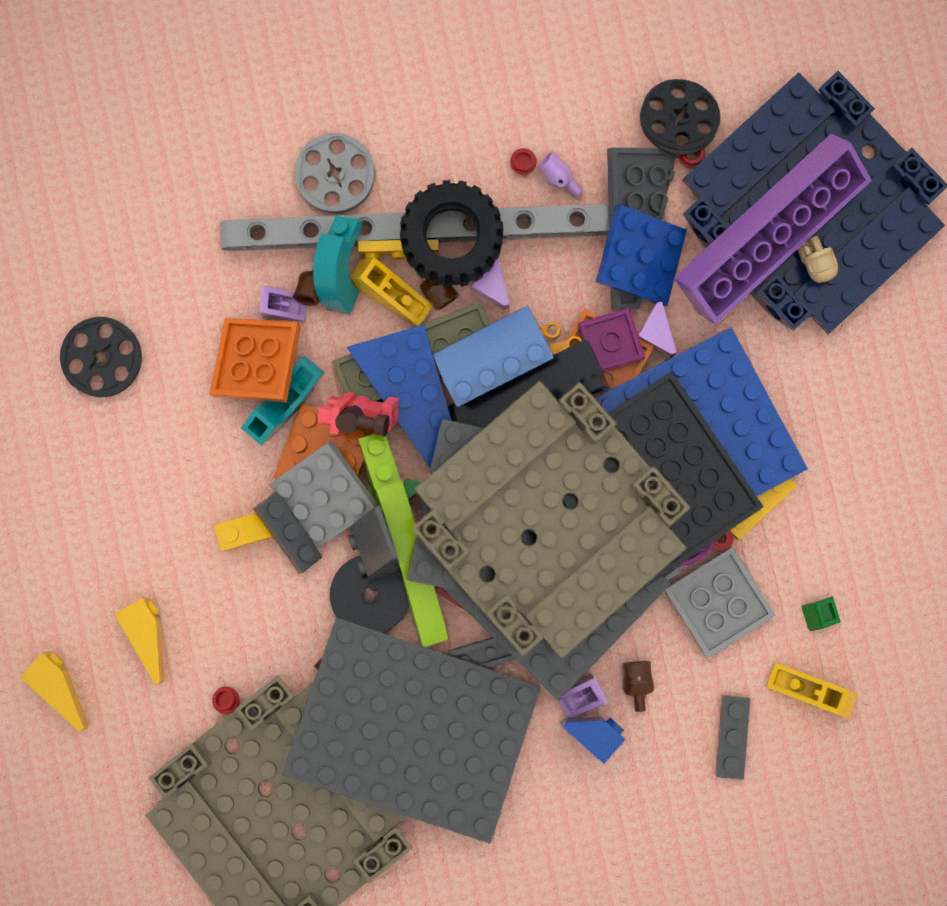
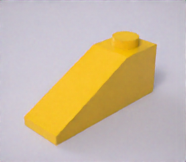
M375 257L361 259L350 275L354 286L363 294L416 327L421 325L433 307L432 304Z
M256 513L214 525L220 549L224 552L273 538Z
M144 597L114 615L154 684H159L164 681L161 621L158 617L160 610L153 600L149 601L147 597Z
M43 652L20 678L79 732L86 730L89 725L68 669L63 666L64 660L55 652L51 654Z
M776 662L766 688L846 719L850 718L858 696L857 693Z

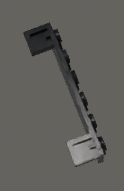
M583 340L554 354L553 359L459 407L455 403L449 405L448 410L451 420L454 422L486 428L539 381L558 402L579 382L592 396L610 387L590 342Z

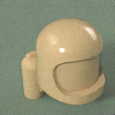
M818 235L808 239L807 242L797 249L801 262L805 264L808 274L813 281L824 283L837 275L839 267L832 247L823 249Z

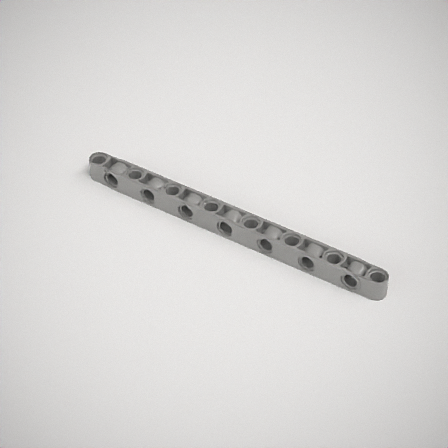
M608 204L499 208L501 222H503V240L608 235L609 233ZM445 211L436 215L430 221L426 231V239L438 240V242L476 241L477 229L467 231L463 227L466 221L472 220L468 215L459 211ZM405 213L337 216L358 219L363 225L366 224L372 227L370 234L366 236L358 235L354 246H358V241L400 240V222ZM577 215L583 219L584 224L576 227L570 223L569 219ZM335 216L220 222L221 250L246 251L316 248L321 233L328 234ZM520 218H527L531 222V226L527 229H521L517 226L516 222ZM309 227L319 229L317 236L314 238L305 236V231ZM257 229L265 230V236L261 240L252 239V234Z

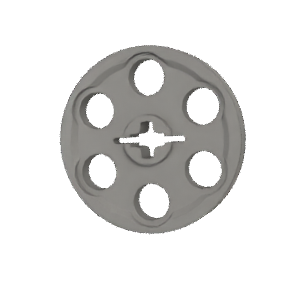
M330 133L313 139L302 149L296 161L295 180L302 197L312 207L325 213L339 214L355 209L366 200L374 184L375 172L369 152L358 140L345 134ZM341 141L344 143L345 149L341 154H333L330 151V146L333 142ZM311 152H317L321 156L320 162L316 165H310L306 162V157ZM356 156L364 157L366 159L365 167L362 169L353 168L351 165L353 158ZM328 160L331 161L333 168L335 167L337 171L342 170L339 173V181L342 187L339 186L333 176L328 177L331 174ZM307 178H315L318 181V187L314 191L304 189L303 184ZM353 182H360L364 186V190L360 195H352L349 192V186ZM327 194H338L340 197L339 203L335 206H328L325 203Z

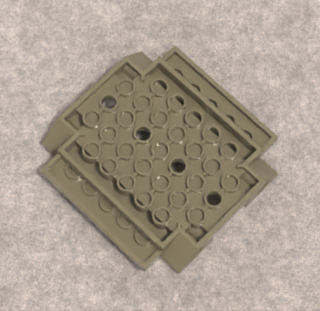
M539 381L414 489L432 511L413 526L412 530L522 656L544 639L562 659L686 549L685 545L668 526H671L690 507L654 466L649 467L614 427L616 425L615 421L580 382L558 402ZM607 458L617 460L619 464L617 472L608 473L604 469V461ZM573 494L578 500L576 508L567 509L563 506L562 499L564 495ZM525 530H531L536 534V542L531 546L524 545L521 541V534ZM489 566L493 568L495 577L491 582H483L480 579L479 571L482 567Z
M277 675L227 717L148 777L165 800L145 816L214 906H338L367 882H372L413 849L396 827L407 816L282 775L313 683L294 696L280 676ZM236 738L241 744L239 752L231 753L227 750L226 743L228 739ZM269 781L273 784L274 792L272 795L265 796L259 791L261 782ZM303 824L307 828L306 837L302 839L296 838L292 833L293 826ZM329 867H336L339 869L341 877L337 881H329L326 878L325 871Z

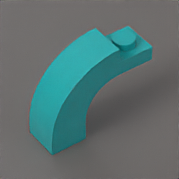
M336 215L328 234L321 233L314 256V286L320 302L329 311L350 315L360 292L354 286L349 276L350 254L363 225L358 219Z
M305 355L301 357L293 368L287 403L265 401L253 410L241 429L260 445H263L292 418L301 407V404L305 403L325 372Z

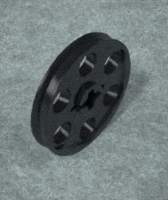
M672 79L659 83L648 92L640 111V123L648 140L657 148L671 154L688 155L701 151L712 142L720 124V109L713 95L703 86L689 80ZM673 89H680L684 92L685 97L675 98L671 91ZM653 100L660 101L663 104V109H653L650 106V102ZM699 100L706 102L708 109H698L695 106V102ZM684 107H686L685 112L683 114L684 117L681 120H679L676 127H674L675 122L677 120L676 117L679 114H681ZM653 124H661L664 126L665 132L661 134L656 133L652 130L651 126ZM706 124L710 127L711 131L706 134L698 131L697 125ZM679 135L688 138L689 144L680 145L676 142L675 137Z
M93 317L75 325L66 335L60 350V364L66 379L77 390L94 397H110L127 389L136 379L142 363L141 347L135 334L123 323L108 317ZM104 324H110L113 328L112 335L108 338H101L99 335V328ZM84 333L88 338V342L84 347L78 348L74 345V338L77 334ZM123 341H131L133 351L128 355H122L119 351V345ZM106 351L104 355L107 358L106 362L99 361L96 363L98 358L95 354ZM74 359H79L83 363V369L77 374H73L69 370V364ZM121 366L126 367L129 372L127 379L117 381L114 376L115 370ZM94 376H100L103 379V386L97 391L92 390L89 386L90 379Z

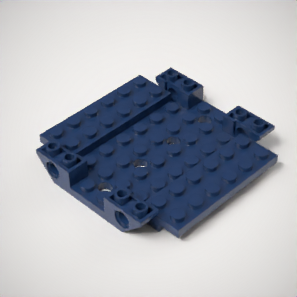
M839 71L818 89L819 93L798 72L683 178L682 181L699 198L683 215L696 237L707 248L830 134L849 141L872 181L810 237L818 235L823 249L832 247L839 267L837 275L824 283L813 281L808 274L805 264L801 262L798 250H796L750 292L751 296L770 316L794 331L805 319L811 316L829 334L945 226L926 204L929 205L947 188V183L913 148L906 152L871 115L875 108ZM871 146L875 150V157L872 159L865 158L862 154V147Z

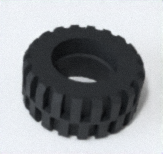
M442 180L443 184L436 185L434 182L427 185V190L424 192L420 190L414 195L415 199L412 202H408L405 207V214L400 222V240L408 264L416 270L417 275L422 279L425 277L431 284H443L446 288H453V285H461L463 287L469 285V282L473 280L477 282L483 278L484 273L489 272L494 267V263L501 253L503 222H501V214L498 207H495L493 204V199L488 194L484 195L481 192V188L476 185L473 187L467 186V182L461 180L458 183H451V180ZM445 211H459L468 215L474 221L477 228V240L469 253L458 258H445L437 255L430 248L426 239L428 224L436 215Z

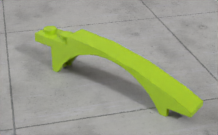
M375 434L359 438L358 443L366 464L364 473L380 505L398 557L410 615L415 624L422 647H428L449 640L434 586L406 580L416 537L412 527L416 523L386 436H376Z

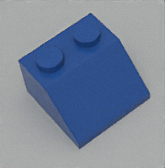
M602 717L563 719L560 722L566 731L603 764L626 740L621 735L624 730L611 718L607 721Z

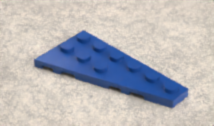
M417 326L348 346L347 349L385 402L388 397L399 398L398 423L427 465L431 467L441 419L452 420L425 326Z

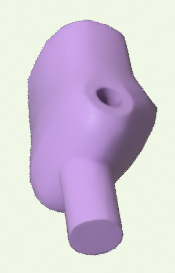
M551 151L541 160L538 167L545 174L548 184L566 187L574 197H577L583 191L573 180L570 166L554 151Z

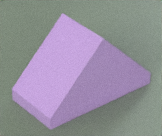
M496 259L494 267L489 272L484 273L483 278L474 282L472 291L505 310L509 309V301L499 260Z
M262 286L260 314L265 319L305 321L306 305L298 303L293 298L294 292Z
M658 302L638 337L654 346V350L667 357H672L677 353L663 303Z
M591 674L576 682L559 700L569 719L608 702Z

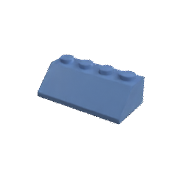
M529 305L433 353L443 381L457 407L554 358L553 351Z

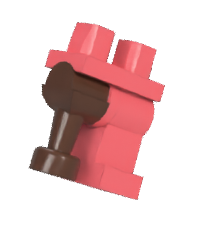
M347 391L342 398L331 396L328 399L327 406L322 405L319 408L318 423L330 425V433L338 435L341 431L351 434L358 428L373 429L376 436L385 437L388 431L390 432L398 423L399 398L388 397L383 403L371 401L363 395L355 397L354 392Z

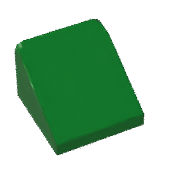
M410 479L404 480L403 485L408 501L417 495L414 489L421 484L420 482Z
M833 596L802 606L809 631L823 629L841 622Z

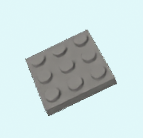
M332 440L269 484L273 491L279 494L316 548H319L352 526L371 509L379 506Z
M730 547L674 582L664 591L706 658L711 657L776 616L733 547Z

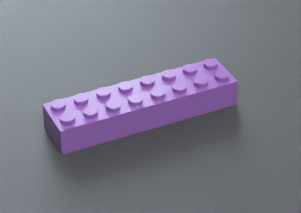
M830 134L674 277L699 315L717 324L872 181L852 144L845 139Z

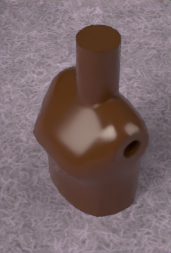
M313 270L304 271L299 275L293 298L300 304L317 306L320 302L314 286Z
M426 278L420 285L421 291L433 304L436 311L443 309L459 297L454 287L446 288L445 285L439 283L434 285Z
M651 661L622 663L624 673L623 691L628 696H634L635 712L646 711L644 695L654 691Z

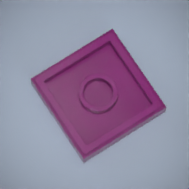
M629 307L578 323L582 340L590 342L603 372L645 359Z

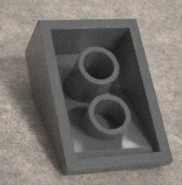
M379 505L351 526L352 534L348 535L352 550L358 549L361 557L360 560H357L361 576L367 574L369 581L399 571L398 557Z

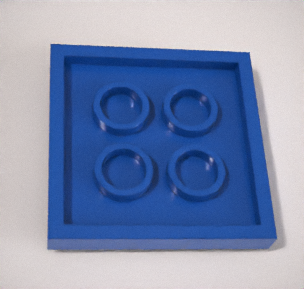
M616 205L596 283L655 304L662 302L663 306H668L687 230L624 205Z

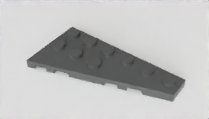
M607 148L609 229L616 205H624L663 220L668 201L666 194L670 181H673L675 174L673 167L679 155L665 152L659 148ZM610 288L611 309L640 308L641 298Z

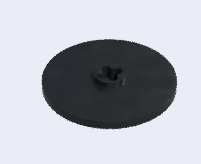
M355 557L341 566L332 580L330 587L332 610L339 619L381 633L387 632L403 619L409 607L400 567L397 572L369 581L367 574L361 576L357 560H360L361 557ZM367 588L378 592V594L374 595L375 600L372 602L368 598L363 599L362 597L366 594L365 589Z

